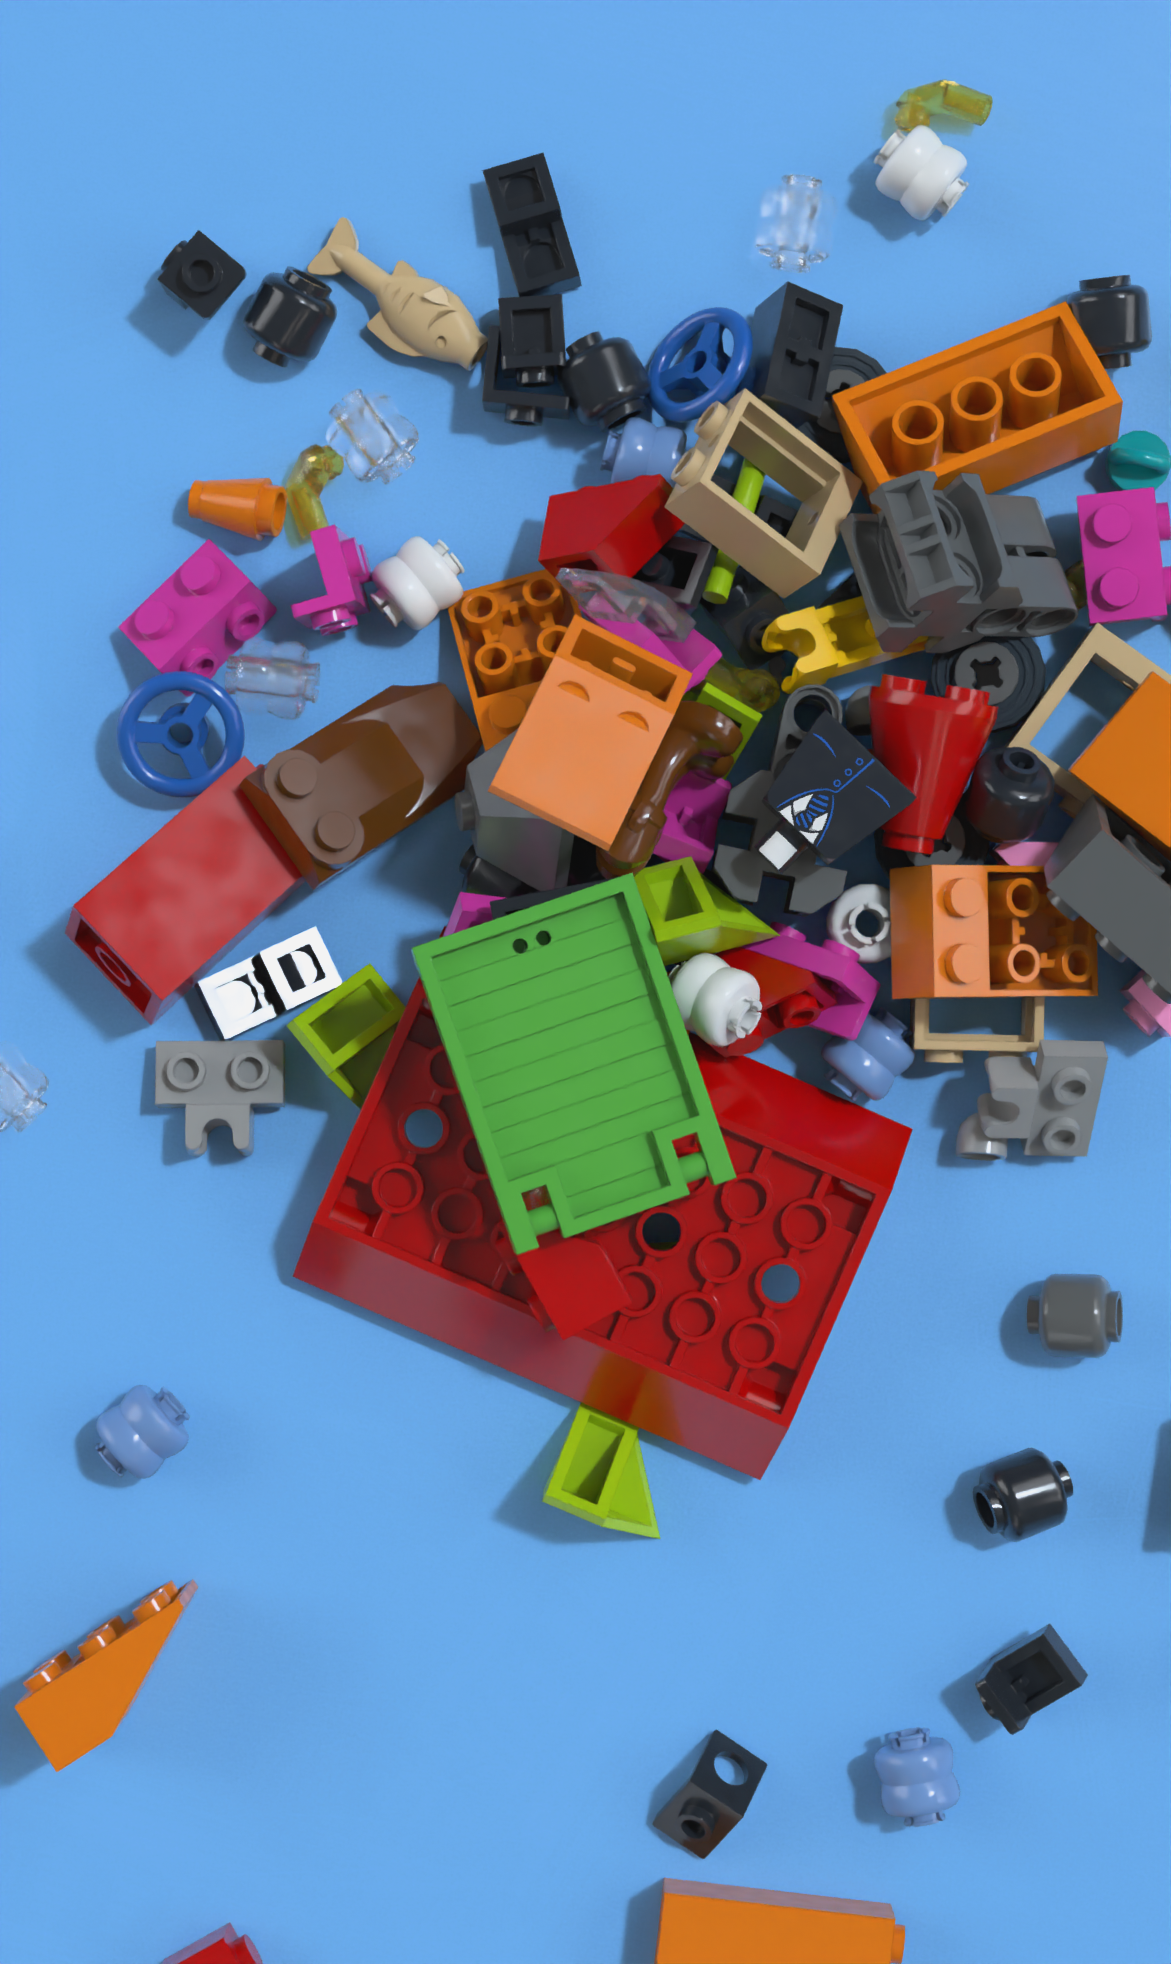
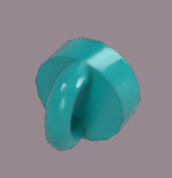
M1131 431L1122 435L1110 447L1105 458V472L1109 482L1118 491L1154 487V490H1156L1166 480L1171 469V455L1167 445L1157 435L1148 431Z

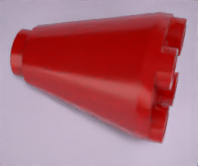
M882 674L880 687L870 685L868 696L872 755L917 798L907 808L879 827V829L884 830L881 845L899 850L933 854L935 839L943 838L996 722L998 707L988 705L990 692L947 685L945 697L943 698L926 695V681Z

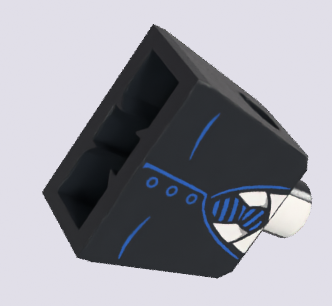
M825 710L818 717L762 799V803L780 820L754 848L781 874L808 847L828 865L907 808L917 797Z

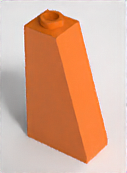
M664 1878L654 1964H901L904 1953L905 1925L895 1924L896 1919L890 1903Z

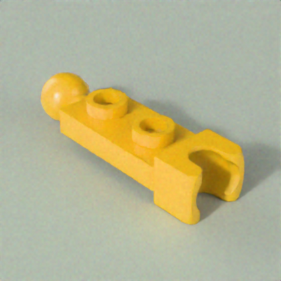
M863 596L820 609H815L812 606L778 617L765 630L762 638V648L767 652L788 650L799 658L793 667L792 676H787L781 684V688L785 693L792 694L796 689L805 685H823L828 678L924 650L928 636H919L902 652H883L876 638Z

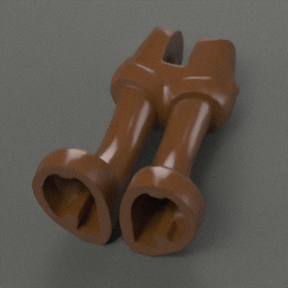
M680 701L609 851L596 845V865L599 872L606 879L621 877L629 873H633L635 877L646 866L655 846L661 838L667 821V816L663 812L666 802L676 784L686 774L691 772L701 778L718 780L729 772L734 764V758L731 754L736 752L743 741V735L733 721L716 709L700 702Z

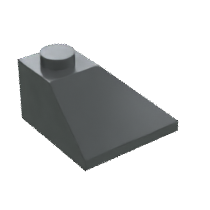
M516 730L467 765L464 792L455 794L457 823L460 831L470 830L476 856L539 891L567 887L574 834L488 792L517 732Z

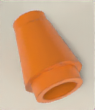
M270 478L195 480L191 486L188 498V513L191 518L201 519L204 522L258 541L263 540L265 536L277 537L285 521L287 508L286 490L283 486L273 485Z

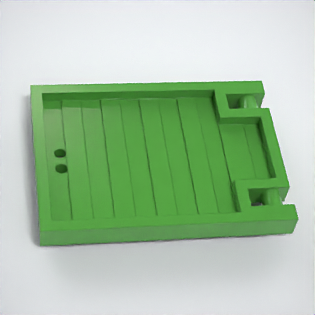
M633 873L410 948L515 1254L518 1255L538 1248L536 1236L558 1228L561 1237L567 1238L689 1195L687 1187L689 1182L708 1176L711 1185H718L737 1178ZM693 1133L699 1151L677 1158L672 1140ZM544 1185L550 1203L527 1211L521 1193Z

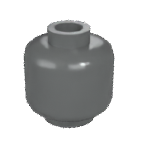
M1052 1274L1044 1281L1040 1296H1029L1028 1332L1029 1334L1040 1335L1041 1345L1050 1356L1099 1358L1106 1354L1111 1342H1120L1123 1326L1121 1292L1111 1291L1109 1282L1100 1275Z

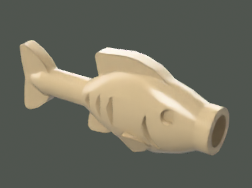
M344 217L340 218L331 233L327 245L314 257L307 266V270L311 274L334 276L344 272L373 293L378 301L380 311L367 323V327L393 350L413 357H428L441 362L457 363L467 371L472 370L487 351L488 338L479 331L472 315L461 299L446 286L439 284L433 279L420 277L418 272L403 260L397 262L392 275L384 271L358 252L359 241L351 221Z

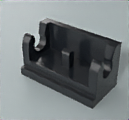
M789 281L755 308L751 326L753 338L752 357L747 372L739 384L737 394L747 389L796 429L808 420L816 422L820 419L843 305Z

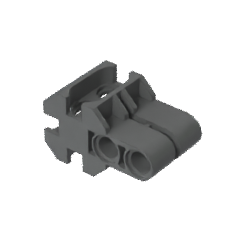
M915 471L882 483L869 495L871 503L876 504L882 509L878 514L851 513L839 525L876 638L883 652H902L919 636H928L927 643L924 645L926 653H946L977 642L984 636H1046L1065 629L1078 618V610L1061 562L1055 558L1057 551L1039 501L1029 496L986 494L979 474L960 473L943 490H933L935 481L938 480L934 471Z
M809 684L796 689L783 706L778 718L768 771H758L732 788L728 793L722 819L753 825L748 850L719 844L718 850H715L711 869L718 878V882L725 887L729 896L738 903L753 906V902L757 903L762 876L789 881L783 913L802 917L814 913L843 894L847 871L815 865L817 855L808 847L781 874L759 854L754 846L780 820L762 803V799L807 735V732L801 730L796 725L794 709L803 704H811L818 707L822 712L827 710L840 724L842 723V706L838 697L824 686Z

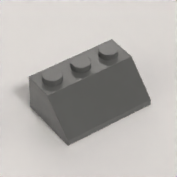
M1092 794L1083 804L1044 866L1047 887L1050 889L1046 896L1070 920L1075 921L1079 916H1082L1098 930L1094 937L1100 946L1121 963L1128 957L1146 972L1142 977L1146 985L1160 999L1171 1004V862L1097 796Z

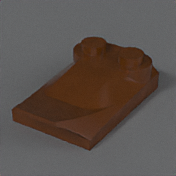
M436 682L414 686L391 685L291 749L277 753L267 764L246 776L239 786L312 890H315L453 799L456 793L462 792L465 789L467 765L474 761L483 742L481 734L444 683Z

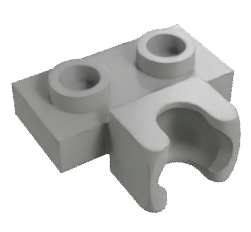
M283 1040L156 1041L155 1105L158 1108H186L185 1146L189 1155L198 1157L204 1155L207 1151L208 1135L218 1126H227L232 1129L233 1144L241 1155L250 1156L253 1154V1107H285L286 1044Z
M1040 1040L1034 1066L1030 1057L995 1056L986 1059L984 1065L989 1076L991 1093L982 1094L977 1099L978 1115L984 1134L990 1138H1020L1024 1155L1087 1156L1108 1060L1104 1041Z

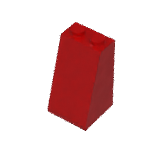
M245 756L72 907L65 934L150 1025L154 1024L306 881L239 786L246 776L264 766L259 764L255 767Z

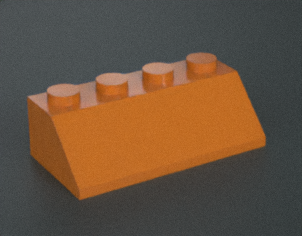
M1066 301L832 395V405L854 474L863 481L860 490L873 514H878L882 509L876 504L871 503L869 495L882 483L915 471H934L938 480L935 481L933 490H943L960 473L979 474L985 493L991 494L1116 443L1118 441L1123 400Z

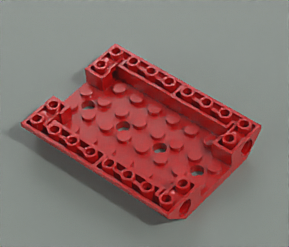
M444 926L439 938L443 937L447 926ZM419 976L313 1219L292 1277L761 1480L791 1425L883 1213L913 1129L744 1055H732L725 1058L698 1035L689 1032L688 1037L737 1178L718 1185H711L708 1176L687 1183L689 1195L578 1233V1235L601 1241L631 1294L632 1303L563 1341L556 1328L547 1333L543 1331L527 1302L528 1298L536 1294L524 1271L515 1276L511 1274L495 1245L497 1240L504 1237L499 1228L503 1218ZM428 1109L440 1117L443 1124V1133L436 1144L429 1147H421L415 1145L408 1138L406 1122L409 1116L416 1110ZM693 1133L672 1140L677 1158L699 1151ZM528 1191L521 1193L527 1211L550 1203L548 1198H537ZM668 1213L679 1222L681 1228L680 1237L672 1247L658 1250L649 1246L642 1235L643 1225L653 1214ZM778 1264L790 1266L797 1272L799 1278V1286L796 1293L785 1301H774L768 1298L761 1286L764 1273L770 1267Z

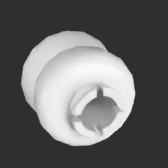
M923 125L916 126L907 136H904L901 130L898 129L889 138L874 160L875 164L883 167L875 181L878 190L885 196L900 201L905 210L913 218L920 221L926 220L936 209L945 217L969 186L968 182L965 183L960 179L967 167V160L964 155L952 147L943 145L937 135L930 128Z
M420 536L412 537L405 542L396 556L382 561L372 571L371 577L378 591L374 594L372 593L370 598L382 614H387L385 618L395 628L403 620L413 630H422L432 622L439 611L454 605L462 597L463 588L456 576L464 573V568L453 552L450 555L447 553L449 548L440 539L432 547Z
M859 884L843 891V894L832 902L826 917V929L829 940L841 943L856 951L860 955L858 964L878 963L891 957L890 889L877 884ZM861 911L872 913L878 920V929L872 937L862 936L855 928V920Z
M701 953L693 956L687 962H681V966L677 965L668 976L686 1030L696 1032L708 1044L724 1047L734 1043L738 1038H745V1035H749L757 1026L761 1017V1013L757 1011L762 1010V1004L759 1001L760 988L756 979L750 973L731 968L723 959L716 955Z

